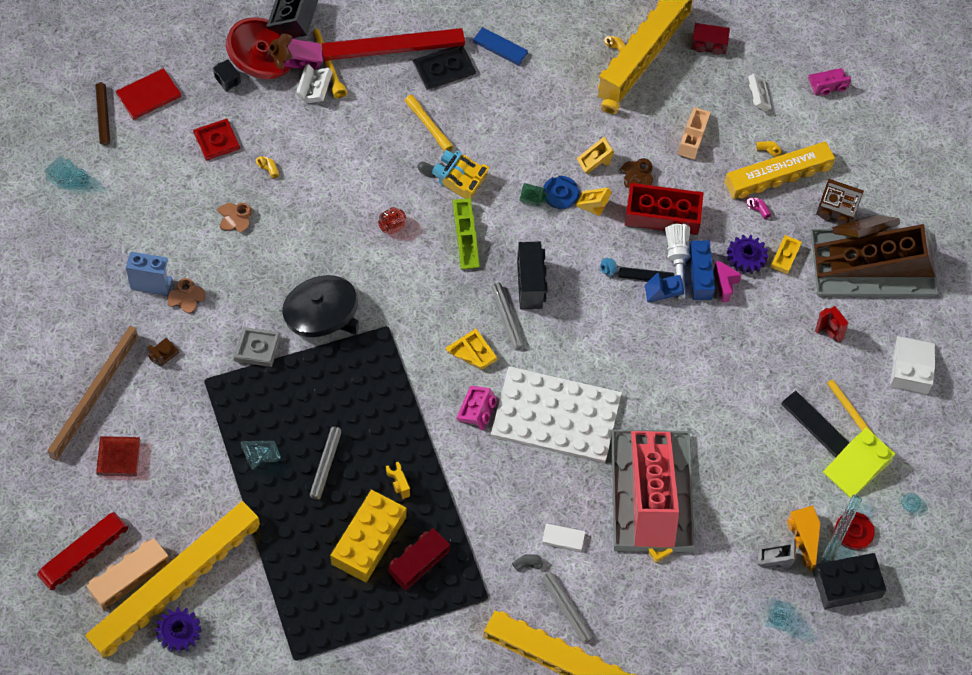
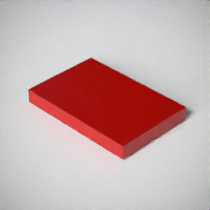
M164 68L116 90V95L133 120L181 97V93Z

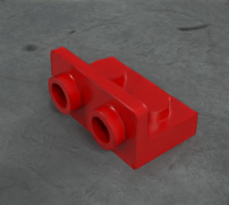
M836 306L830 309L825 308L819 313L815 332L819 333L826 329L828 336L831 339L834 338L838 343L844 339L849 322Z

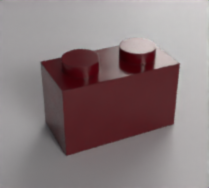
M695 23L691 50L712 52L716 55L726 54L730 28Z

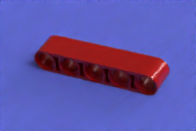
M115 512L108 514L38 571L37 576L49 590H55V586L61 585L72 576L71 574L74 571L80 570L88 563L87 561L90 558L93 559L101 553L106 545H111L120 537L121 533H126L128 530L127 524Z

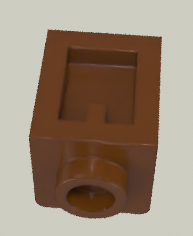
M167 338L155 347L151 344L147 347L149 359L154 364L158 363L161 367L179 353V350Z

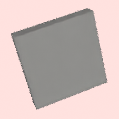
M243 327L233 357L234 362L272 367L281 333Z

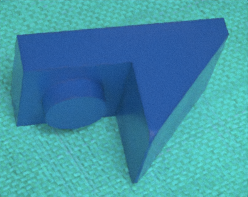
M659 273L655 274L645 284L647 302L683 295L684 288L681 275L661 279Z

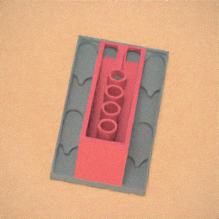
M612 429L614 551L649 552V549H654L655 552H663L667 549H672L673 552L694 553L690 431Z

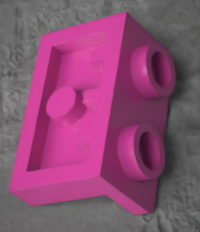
M843 68L811 74L808 77L815 95H827L833 91H845L849 88L851 77H846Z
M470 386L456 419L461 423L476 424L480 430H484L497 403V397L491 388Z

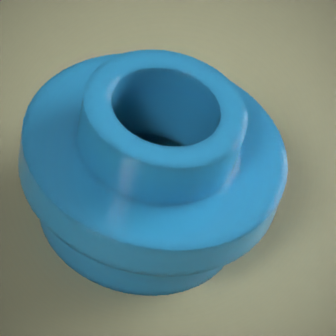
M603 258L600 269L606 276H612L617 271V265L614 259Z

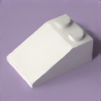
M897 336L890 387L928 394L934 379L935 343Z

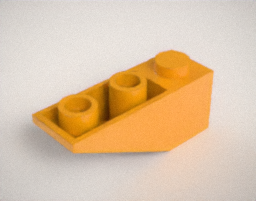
M812 505L791 511L787 520L788 529L793 531L795 535L796 548L800 549L803 554L801 557L803 565L808 567L810 572H813L816 566L820 521Z

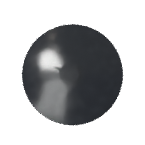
M323 275L308 279L296 286L286 297L282 308L283 318L288 328L297 335L304 337L329 335L344 327L353 318L358 307L357 293L348 280L339 276Z

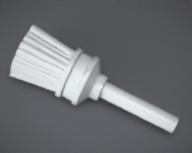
M672 224L665 228L668 242L667 259L674 263L676 274L682 277L684 294L679 295L678 299H685L684 266L686 265L685 262L691 259L689 246L690 227L686 224Z

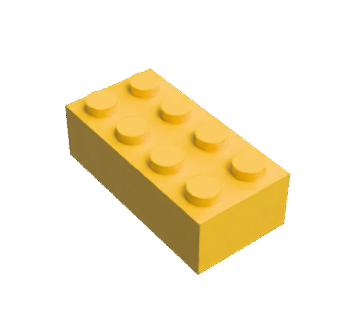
M371 490L331 553V565L367 583L406 519V507Z

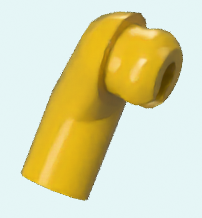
M607 36L604 39L605 45L609 48H615L620 51L623 45L626 46L620 37Z
M262 156L256 159V164L260 168L269 171L271 178L279 177L280 174L273 159Z

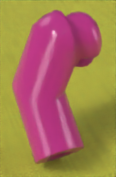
M753 197L747 199L746 204L748 208L759 211L763 219L771 217L772 214L762 199Z

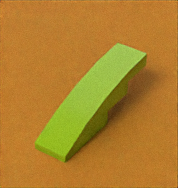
M471 198L453 199V214L461 270L479 268Z

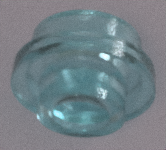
M914 493L905 494L901 500L902 507L908 512L918 511L922 504L920 497ZM909 500H913L915 504L909 503Z

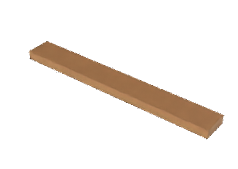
M129 326L47 450L51 459L55 461L59 459L138 339L135 327Z

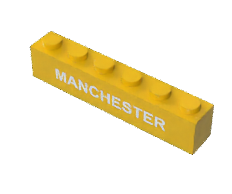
M824 141L728 172L724 182L733 199H744L749 194L755 192L757 194L762 193L767 188H777L786 182L793 183L801 177H811L816 172H827L833 167L835 157L827 142Z

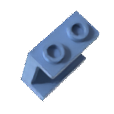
M130 252L126 271L131 290L168 296L173 280L172 276H167L166 273L168 258Z

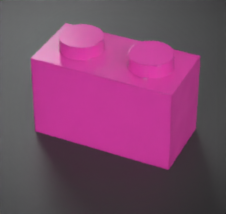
M292 39L291 43L287 46L292 54V58L284 61V67L304 69L305 65L309 64L314 70H318L323 62L320 43Z

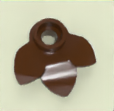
M282 34L278 39H274L269 46V51L274 57L276 67L282 70L284 68V61L292 58V54L287 47L292 41V36L289 34Z
M641 158L636 162L628 161L622 165L620 171L626 174L624 177L626 188H629L630 183L652 185L653 176L651 172L653 166L650 160ZM645 164L647 167L645 169H641L640 166Z

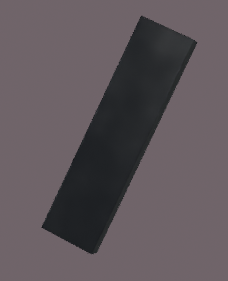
M794 391L782 401L781 405L835 458L849 444L797 391Z

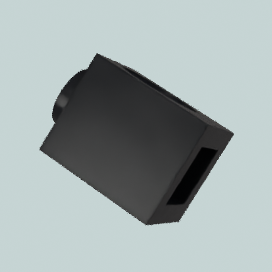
M228 59L213 67L214 78L225 91L241 84L240 73Z

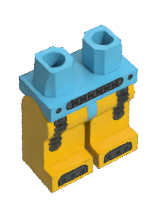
M446 150L441 157V161L446 163L447 166L444 167L437 163L433 168L432 174L439 178V184L445 185L463 198H472L486 178L489 166L485 164L481 166L466 155H462L458 150L455 154Z

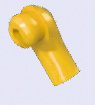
M774 141L756 142L757 151L766 150L773 157L780 156L782 153L780 146Z

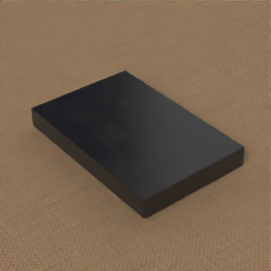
M464 46L451 47L413 60L426 90L476 74V70Z

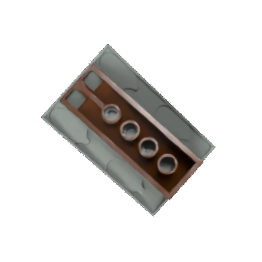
M924 224L899 229H885L859 238L833 234V229H811L818 297H939L931 233L929 229L925 228Z

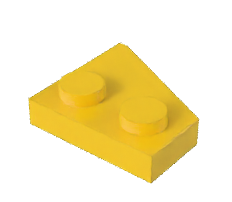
M476 328L445 348L449 354L480 370L498 360Z

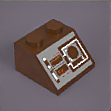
M828 179L816 215L824 220L836 221L840 225L852 222L864 190Z

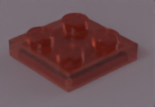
M100 436L96 469L97 476L137 477L140 437Z

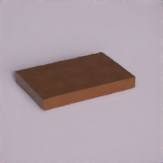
M872 215L832 227L835 235L859 238L899 226L900 218Z

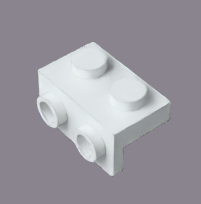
M309 64L305 65L297 88V95L305 103L324 101L333 72L329 68L314 70Z

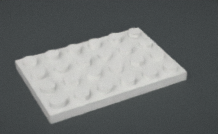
M508 367L490 437L605 463L622 392Z

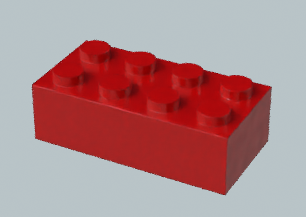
M630 183L624 226L665 231V228L672 224H686L690 227V234L698 235L701 225L704 192Z

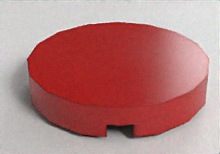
M845 513L836 522L835 536L838 542L845 548L850 550L864 549L871 544L874 538L875 529L873 523L862 513Z

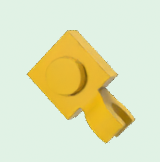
M396 462L397 470L395 471L390 470L387 465L386 473L389 477L395 479L393 486L396 493H400L402 499L410 497V488L403 471H401L400 463Z

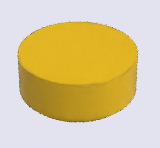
M610 99L602 101L601 109L603 112L610 114L618 113L620 105L616 101Z

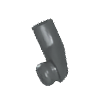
M424 161L419 162L417 168L420 173L428 177L435 176L432 174L435 166Z
M525 554L512 562V565L516 571H519L526 565H533V568L539 569L543 566V561L539 555Z

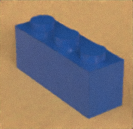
M710 240L691 241L690 271L693 300H712L715 286Z

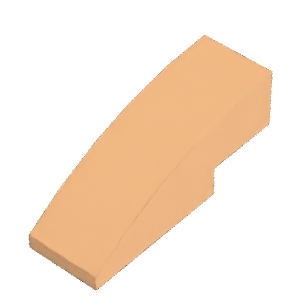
M693 107L677 155L695 160L711 114L710 111Z

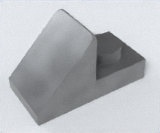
M795 540L758 546V565L760 567L780 565L788 570L796 561Z

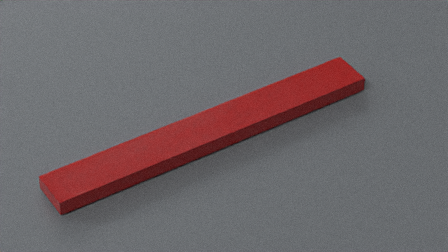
M463 28L327 42L321 43L324 61L465 46Z

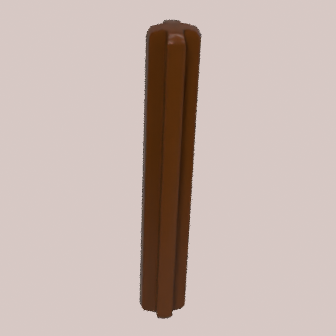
M99 82L95 85L99 143L106 146L110 144L106 84Z

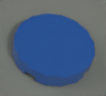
M552 177L544 184L543 198L553 208L567 209L572 207L578 200V185L570 177Z

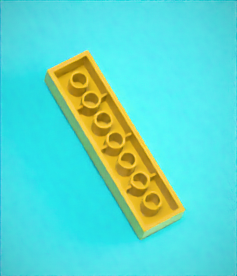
M693 0L658 1L656 9L649 12L647 20L641 22L636 34L633 33L630 36L628 44L621 47L618 56L612 58L607 70L604 69L599 76L598 97L603 100L610 99L618 104L691 13Z

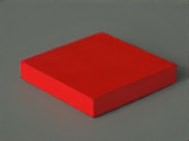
M227 118L193 130L206 161L240 149V145Z

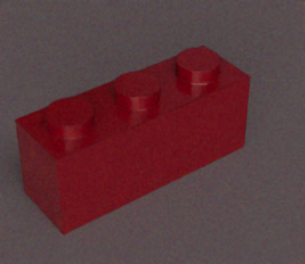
M434 528L429 532L425 531L419 537L417 543L409 545L400 558H394L389 564V575L405 591L450 552V544Z

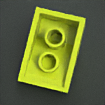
M866 427L843 449L823 473L852 499L892 462L895 453Z

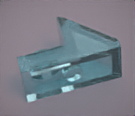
M275 441L241 442L242 449L252 470L261 462H277L281 458Z
M771 598L765 626L785 631L790 622L791 603Z

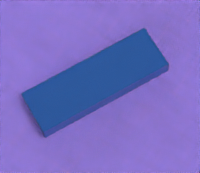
M484 27L480 29L473 39V43L518 66L528 54L527 49Z

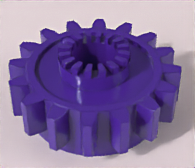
M742 235L741 239L735 237L734 242L731 241L728 247L727 261H731L730 266H734L736 271L740 270L743 274L746 272L753 274V271L759 272L761 267H765L768 259V248H764V242H758V237L755 240L752 239V235L749 238Z
M177 607L176 612L169 609L168 616L165 614L161 615L163 621H157V625L160 628H156L155 631L158 635V642H162L163 649L168 646L169 652L172 653L173 650H177L178 654H180L181 650L185 649L188 652V647L196 646L195 640H200L198 633L202 632L201 626H198L200 620L199 618L195 619L196 615L194 612L189 614L187 608L181 612L180 608ZM176 628H183V631H181V633L174 632Z

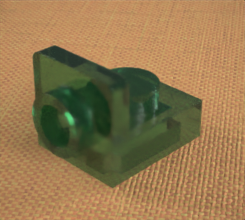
M524 183L519 201L541 206L542 203L545 204L548 193L545 192L546 188Z

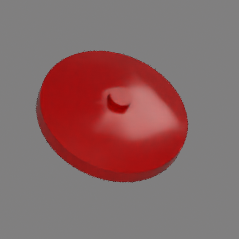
M251 17L236 22L229 30L226 38L227 54L236 67L244 73L260 79H276L284 76L292 69L291 67H284L282 70L277 68L274 63V57L270 54L269 46L281 34L267 29L268 19Z

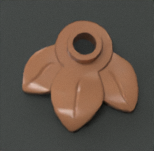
M226 203L217 209L224 216L220 229L229 231L236 228L241 233L248 228L249 218L252 215V209L248 204L239 203L235 205L233 203Z
M188 278L179 280L176 289L172 290L168 295L169 307L180 305V308L188 314L195 310L197 301L206 300L205 291L201 287L195 286L194 282ZM184 286L189 287V289L183 290L182 288Z

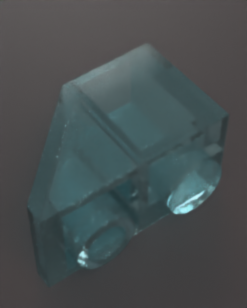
M61 156L45 169L47 180L60 189L88 187L90 185L87 172L83 169H78L71 160L64 159Z

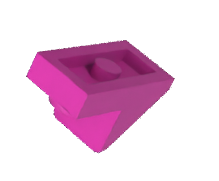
M716 261L714 274L721 301L729 302L731 295H733L732 284L740 283L742 275L724 263Z

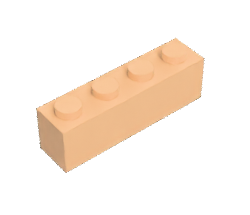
M154 538L150 541L147 540L135 552L126 554L121 562L108 567L106 572L100 577H94L86 587L100 608L105 610L169 564V557Z

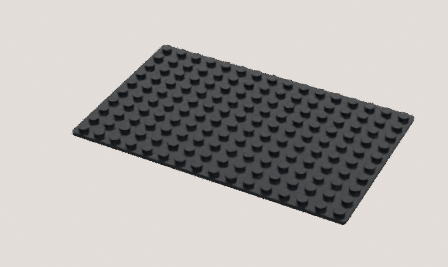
M381 327L275 358L272 367L250 365L205 379V386L242 501L259 518L260 525L253 533L293 660L298 661L488 599L483 580L389 327ZM332 427H338L341 429V435L321 498L319 500L310 497V492ZM396 462L400 463L401 471H403L410 488V497L402 499L400 493H396L393 486L395 479L389 477L386 473L387 465L390 470L395 471L397 470ZM373 490L406 507V519L366 583L331 565L330 555L369 492ZM434 528L450 544V552L405 591L389 575V564L394 558H400L409 545L417 543L419 537L425 531L429 532Z

